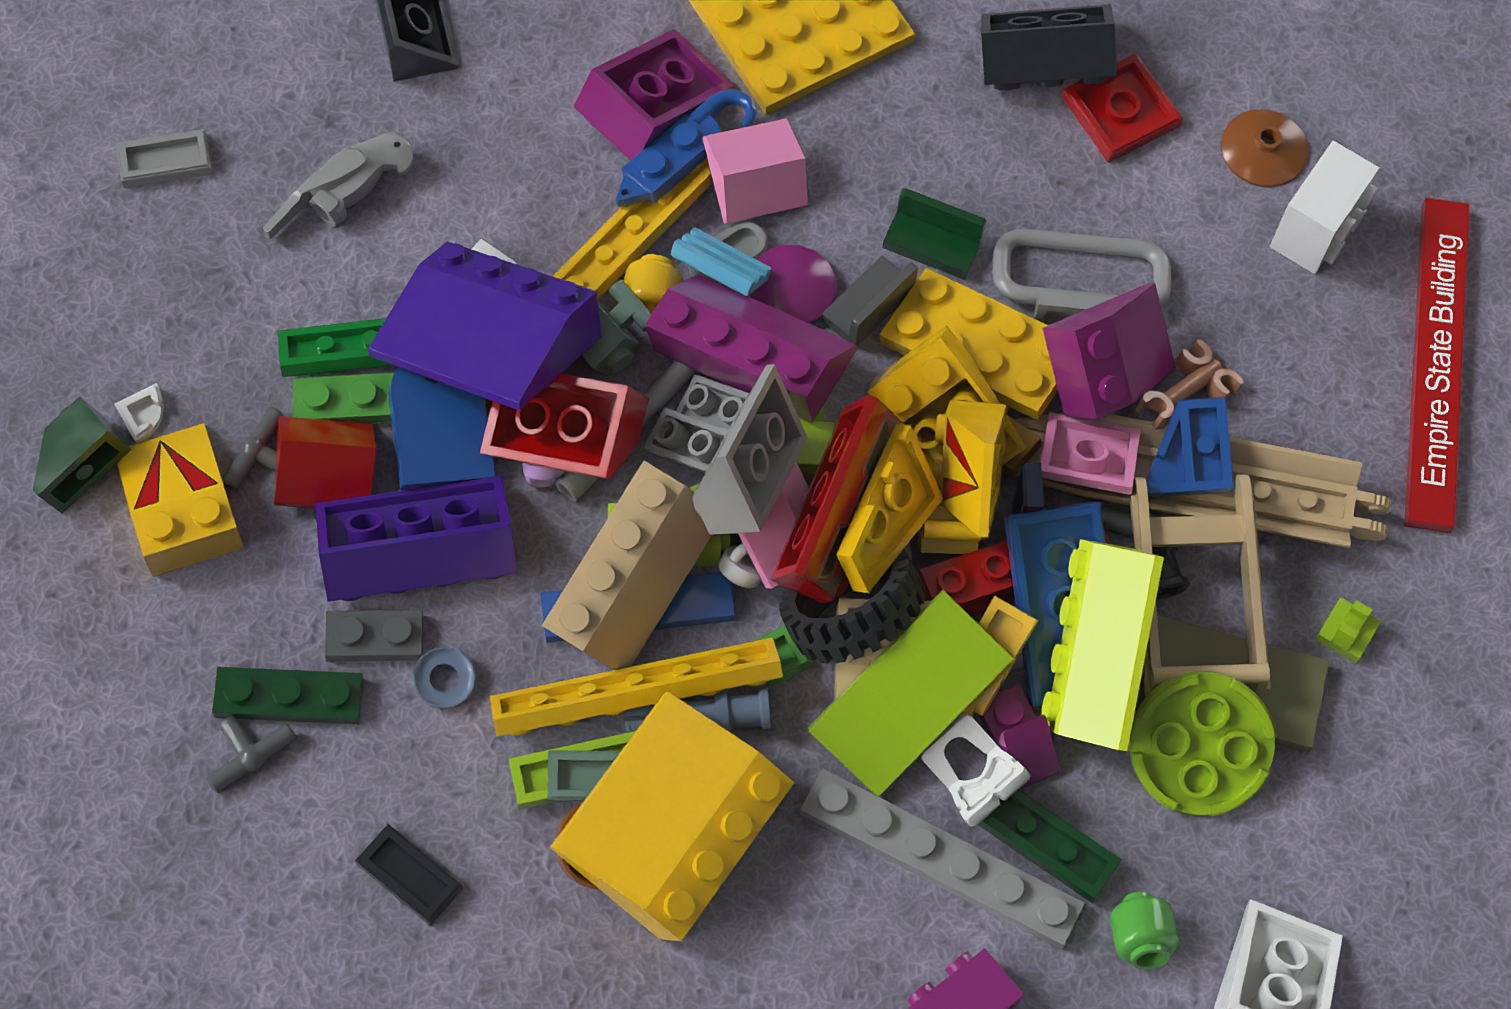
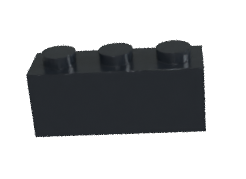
M1111 4L981 14L984 85H994L996 90H1013L1019 88L1020 83L1037 82V85L1040 87H1056L1064 84L1066 79L1081 78L1082 83L1098 84L1106 82L1108 76H1117L1115 23Z

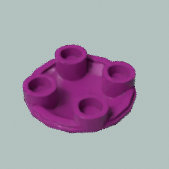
M781 245L767 250L757 259L772 269L767 282L749 294L751 298L807 323L820 319L822 313L835 301L837 293L836 276L829 262L817 251L801 245Z

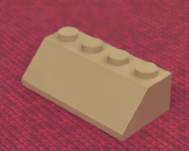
M643 461L542 626L614 670L631 667L712 536L709 534L701 516L695 510L692 499L695 492L648 462Z

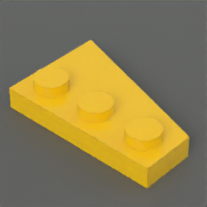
M895 424L837 551L836 556L853 591L864 593L871 591L944 499L911 425Z

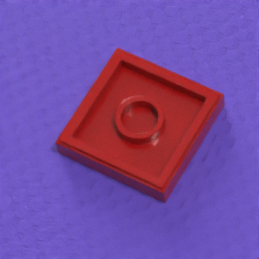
M1136 53L1116 63L1117 76H1108L1106 82L1098 84H1085L1080 80L1064 88L1061 95L1108 163L1181 127L1183 122L1182 116Z

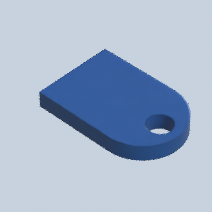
M397 367L390 382L388 396L400 490L495 477L493 457L480 453L488 422L485 398L442 382H429L420 374Z

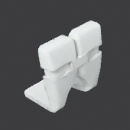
M967 713L962 714L920 754L923 762L949 789L956 807L970 826H977L1000 806L999 799L1007 800L1030 779L1028 771L1011 755L1003 751L975 719ZM963 737L987 754V763L980 777L971 780H959L944 755L945 747L950 740Z

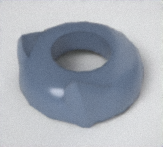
M445 646L431 649L420 657L412 669L415 691L422 701L432 707L442 709L456 707L467 700L473 691L476 677L474 667L469 658L460 649ZM439 666H449L458 675L456 687L449 692H439L430 683L432 671Z

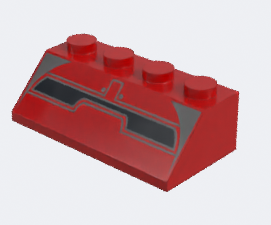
M868 395L842 409L770 579L821 604L833 601L836 596L841 597L848 587L849 581L836 556L837 551L895 424H904L878 398Z

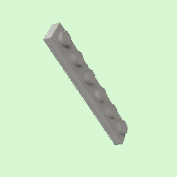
M823 768L799 812L803 817L1061 950L1085 902Z

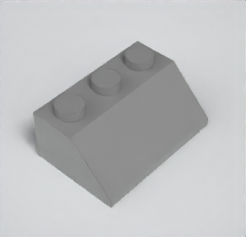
M775 364L765 366L729 427L726 436L692 497L695 510L701 516L710 535L761 532L808 439Z

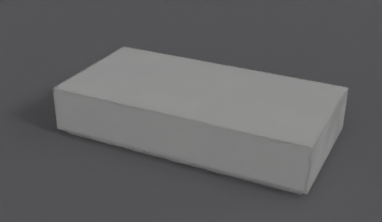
M205 129L116 143L123 188L213 174Z

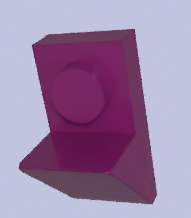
M1020 684L998 692L984 716L979 715L991 739L1003 751L1018 761L1030 774V779L1019 790L1059 774L1060 767L1046 716H1035Z

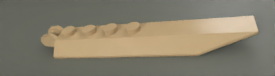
M1108 414L1099 419L1084 418L1141 429L1134 478H1147L1168 425L1161 429H1155L1152 427L1154 422ZM1041 415L1038 421L1031 417L1014 419L1041 437L1042 446L1026 463H1040L1049 415ZM1229 437L1234 485L1232 492L1148 498L1150 510L1175 515H1236L1235 479L1237 475L1248 474L1251 490L1254 494L1256 528L1258 531L1350 548V534L1362 540L1367 539L1375 542L1385 540L1387 538L1388 526L1382 524V522L1354 517V509L1366 514L1385 515L1390 512L1392 501L1386 496L1357 490L1363 462ZM1021 469L1016 473L1015 476L1019 477ZM1042 478L1043 485L1069 494L1130 506L1131 495Z

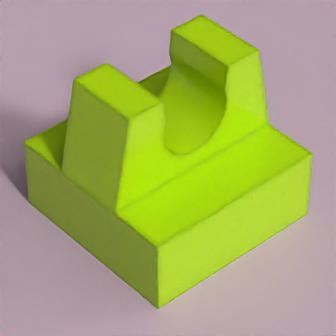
M1340 597L1314 640L1356 664L1382 621L1370 615L1373 609L1358 600L1352 604Z

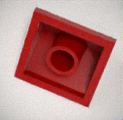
M279 416L274 506L315 509V503L371 495L376 456L373 425L369 423Z

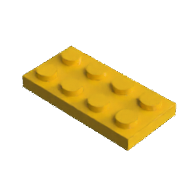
M925 268L879 334L880 344L905 356L947 325L975 361L998 401L1038 421L1058 391L1042 329L1048 325Z

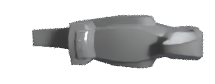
M388 132L336 152L291 194L263 227L265 236L272 239L302 209L309 207L313 209L317 216L333 228L342 223L347 217L346 209L357 204L371 192L383 171L395 170L399 176H402L412 168L414 155L409 142L395 132Z

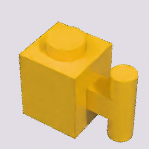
M942 505L936 507L917 531V551L920 553L967 554L978 550V544L985 545L986 537H978Z

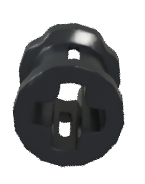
M1152 547V554L1164 557L1156 600L1176 596L1186 591L1190 586L1187 576H1182L1175 556L1178 547Z

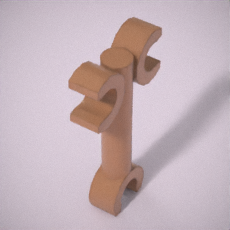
M1198 339L1189 351L1183 349L1174 361L1182 372L1189 375L1164 393L1154 390L1146 392L1138 402L1135 410L1138 413L1146 408L1155 410L1159 416L1152 427L1161 429L1172 417L1174 407H1176L1179 400H1186L1204 386H1206V393L1209 398L1225 397L1226 399L1229 393L1235 395L1244 381L1238 373L1231 369H1223L1222 364L1218 360L1212 359L1210 347L1204 341Z

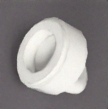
M744 544L726 548L718 562L722 574L728 580L741 587H758L762 580Z

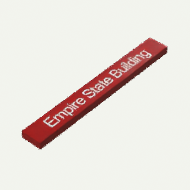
M1426 197L1421 207L1404 526L1450 533L1455 525L1469 203Z

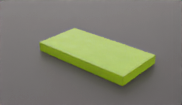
M942 590L919 613L918 617L912 621V625L907 630H903L899 637L892 641L808 727V731L879 797L1014 658L954 599Z

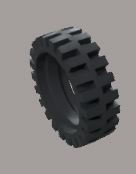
M902 550L879 579V583H885L879 593L863 605L842 615L825 619L819 618L826 607L839 598L838 596L833 601L821 604L791 589L784 590L781 595L783 602L779 603L780 616L801 654L812 661L818 659L820 663H829L832 658L836 663L846 662L849 654L855 660L864 657V650L867 648H871L872 652L881 649L880 642L884 639L890 643L899 637L897 629L907 630L912 625L910 617H918L921 612L919 605L925 602V588L906 550ZM850 583L843 595L853 590Z

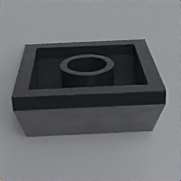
M376 0L393 81L456 70L460 67L444 0Z

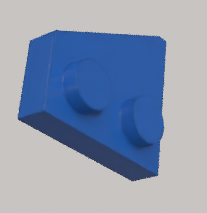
M1225 397L1178 401L1146 478L1148 498L1228 493L1233 491L1234 485Z

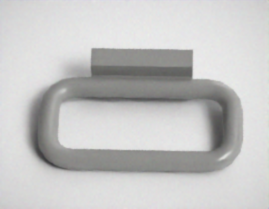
M1014 229L1002 235L996 242L993 251L992 275L994 285L1000 294L1014 302L1035 305L1033 318L1046 325H1051L1119 295L1019 285L1010 276L1011 253L1016 247L1027 246L1143 258L1153 266V283L1156 284L1161 308L1169 301L1171 294V265L1169 257L1160 247L1144 240L1035 229Z

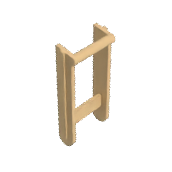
M1248 474L1237 475L1235 479L1236 515L1149 517L1146 479L1138 477L1133 480L1130 507L1134 549L1152 554V547L1239 545L1249 664L1161 667L1157 607L1155 602L1143 666L1145 697L1166 680L1192 671L1219 672L1232 676L1244 684L1251 683V690L1261 700L1264 694L1270 693V670L1254 494L1251 490Z

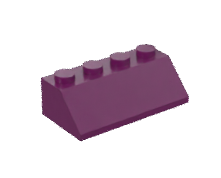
M699 274L668 288L645 324L655 352L747 393H750L765 366L775 364L798 417L812 424L858 349L857 345L751 297L744 296Z

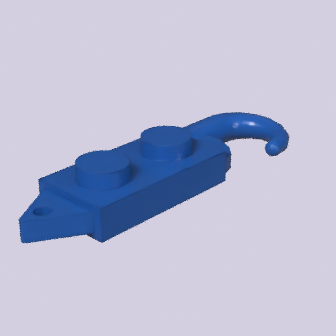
M722 90L709 97L690 115L684 114L621 168L623 180L616 197L617 206L623 207L650 200L653 203L657 202L707 158L702 137L721 133L713 117L726 106L740 105L746 112L741 126L743 128L748 127L754 122L757 114L756 104L748 94L739 90Z

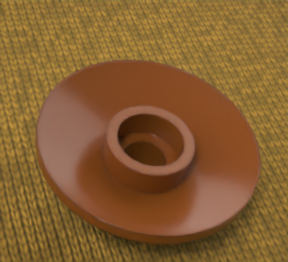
M1256 109L1241 113L1230 121L1222 135L1221 152L1228 168L1241 180L1255 186L1276 187L1292 181L1301 173L1308 158V144L1303 131L1292 119L1276 111ZM1261 138L1271 139L1274 144H1266Z

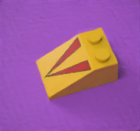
M950 400L946 413L938 414L935 432V442L943 443L942 460L935 459L933 476L938 487L941 488L940 491L944 498L940 504L978 537H988L1000 496L1007 405Z
M205 423L129 446L131 451L117 465L139 545L152 577L244 548Z

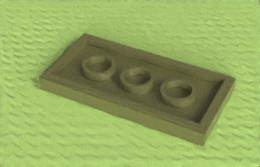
M1157 616L1161 667L1249 664L1246 638ZM1267 644L1271 690L1269 694H1264L1262 701L1269 710L1274 722L1277 736L1275 737V744L1309 753L1313 748L1329 660ZM1143 671L1140 681L1136 708H1139L1141 703L1146 698L1144 691ZM1246 683L1245 685L1251 689V683Z

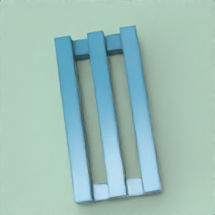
M696 227L691 230L690 234H684L681 240L677 239L674 241L670 253L673 258L744 296H748L767 282L772 269Z

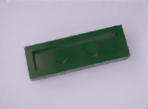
M217 667L212 714L214 718L236 717L237 719L360 724L363 674Z
M1019 789L1007 800L999 799L1000 806L978 825L1093 904L1122 859Z

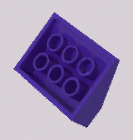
M447 241L418 265L368 348L369 356L520 411L601 338L597 291Z

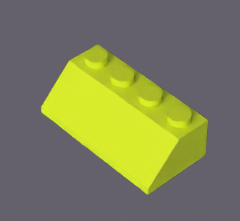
M1080 539L1079 548L1073 550L1069 560L1068 573L1069 577L1073 578L1070 596H1066L1063 599L1060 608V624L1064 625L1061 644L1055 645L1051 656V671L1055 673L1052 692L1048 691L1045 694L1042 704V715L1046 716L1052 732L1057 735L1116 750H1128L1164 557L1134 548Z

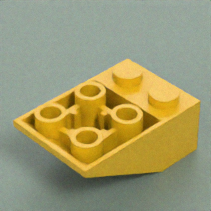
M947 325L877 375L867 391L869 395L878 398L904 424L912 426L932 473L935 459L942 460L943 443L935 442L938 414L946 413L950 400L1000 404L975 361ZM1007 414L1002 465L1026 449V445Z

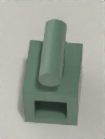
M623 280L617 281L609 289V293L618 302L612 310L598 301L601 338L581 355L594 370L607 376L612 373H618L626 368L634 358L633 352L641 346L627 328L635 321L646 332L645 324L652 315L650 310Z

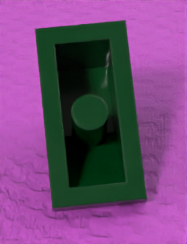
M79 396L44 429L33 490L40 498L62 514L128 454L131 449L104 416Z

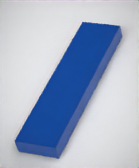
M722 572L687 576L654 630L734 621L735 612L730 580ZM563 590L541 592L544 621ZM545 628L546 643L564 641V639Z

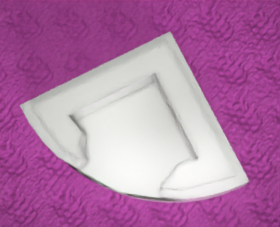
M157 383L115 403L116 409L135 444L147 441L159 427L163 416L164 404Z

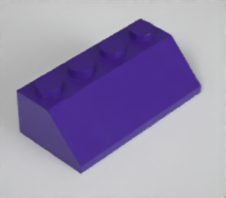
M502 476L315 503L318 550L327 602L337 600L354 601L363 596L383 593L400 594L410 589L435 585L446 587L462 581L481 578L497 579L504 575L518 573Z

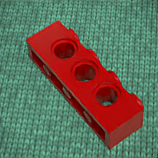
M1104 531L1106 544H1110ZM1007 540L922 568L919 571V576L925 588V601H932L944 590L971 617L985 613L994 596L1001 598L1009 604L1015 603Z

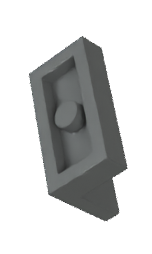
M882 255L822 313L821 321L841 338L858 346L902 303L916 283L919 268L911 262L901 271Z

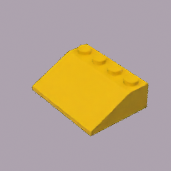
M665 692L558 835L550 849L660 940L682 941L795 782L759 751L670 692Z

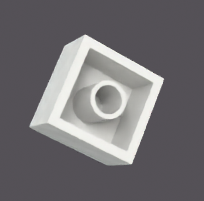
M1333 140L1288 204L1269 247L1316 274L1324 261L1332 265L1346 243L1344 240L1350 231L1354 232L1368 210L1366 208L1378 190V187L1372 183L1380 167Z

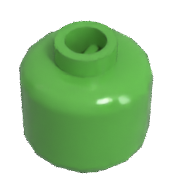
M1142 891L1131 893L1124 897L1123 902L1117 905L1110 914V925L1116 953L1123 961L1132 964L1137 969L1149 970L1163 966L1169 961L1170 956L1179 946V937L1172 907L1160 897L1152 896L1150 893Z

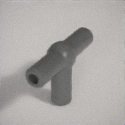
M274 407L269 408L251 436L246 437L242 441L240 453L222 478L225 487L230 490H238L256 461L273 471L276 470V450L268 447L267 444L278 429L279 416H284L280 410Z
M236 717L226 718L221 722L220 729L238 756L209 775L207 782L214 792H221L248 772L260 770L268 758L295 741L297 735L290 725L285 723L254 744Z

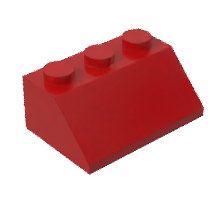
M560 374L520 411L493 401L480 453L487 456L609 480L639 442L649 398L626 385Z

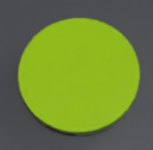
M1192 671L1166 680L1144 699L1133 719L1129 740V753L1138 779L1148 793L1160 804L1173 811L1176 810L1186 814L1216 816L1230 812L1245 804L1262 788L1270 775L1269 769L1274 757L1275 737L1277 736L1269 710L1259 696L1247 685L1223 673Z

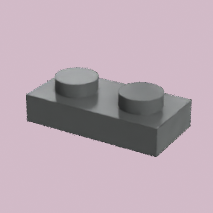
M422 610L326 611L325 658L327 662L419 660L423 655Z

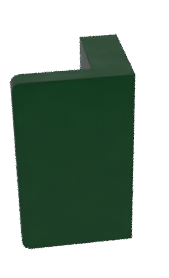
M903 188L899 196L897 212L883 240L882 248L965 280L981 245L986 219L910 189Z

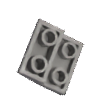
M694 375L677 410L673 411L664 407L644 449L706 473L729 427L749 393Z

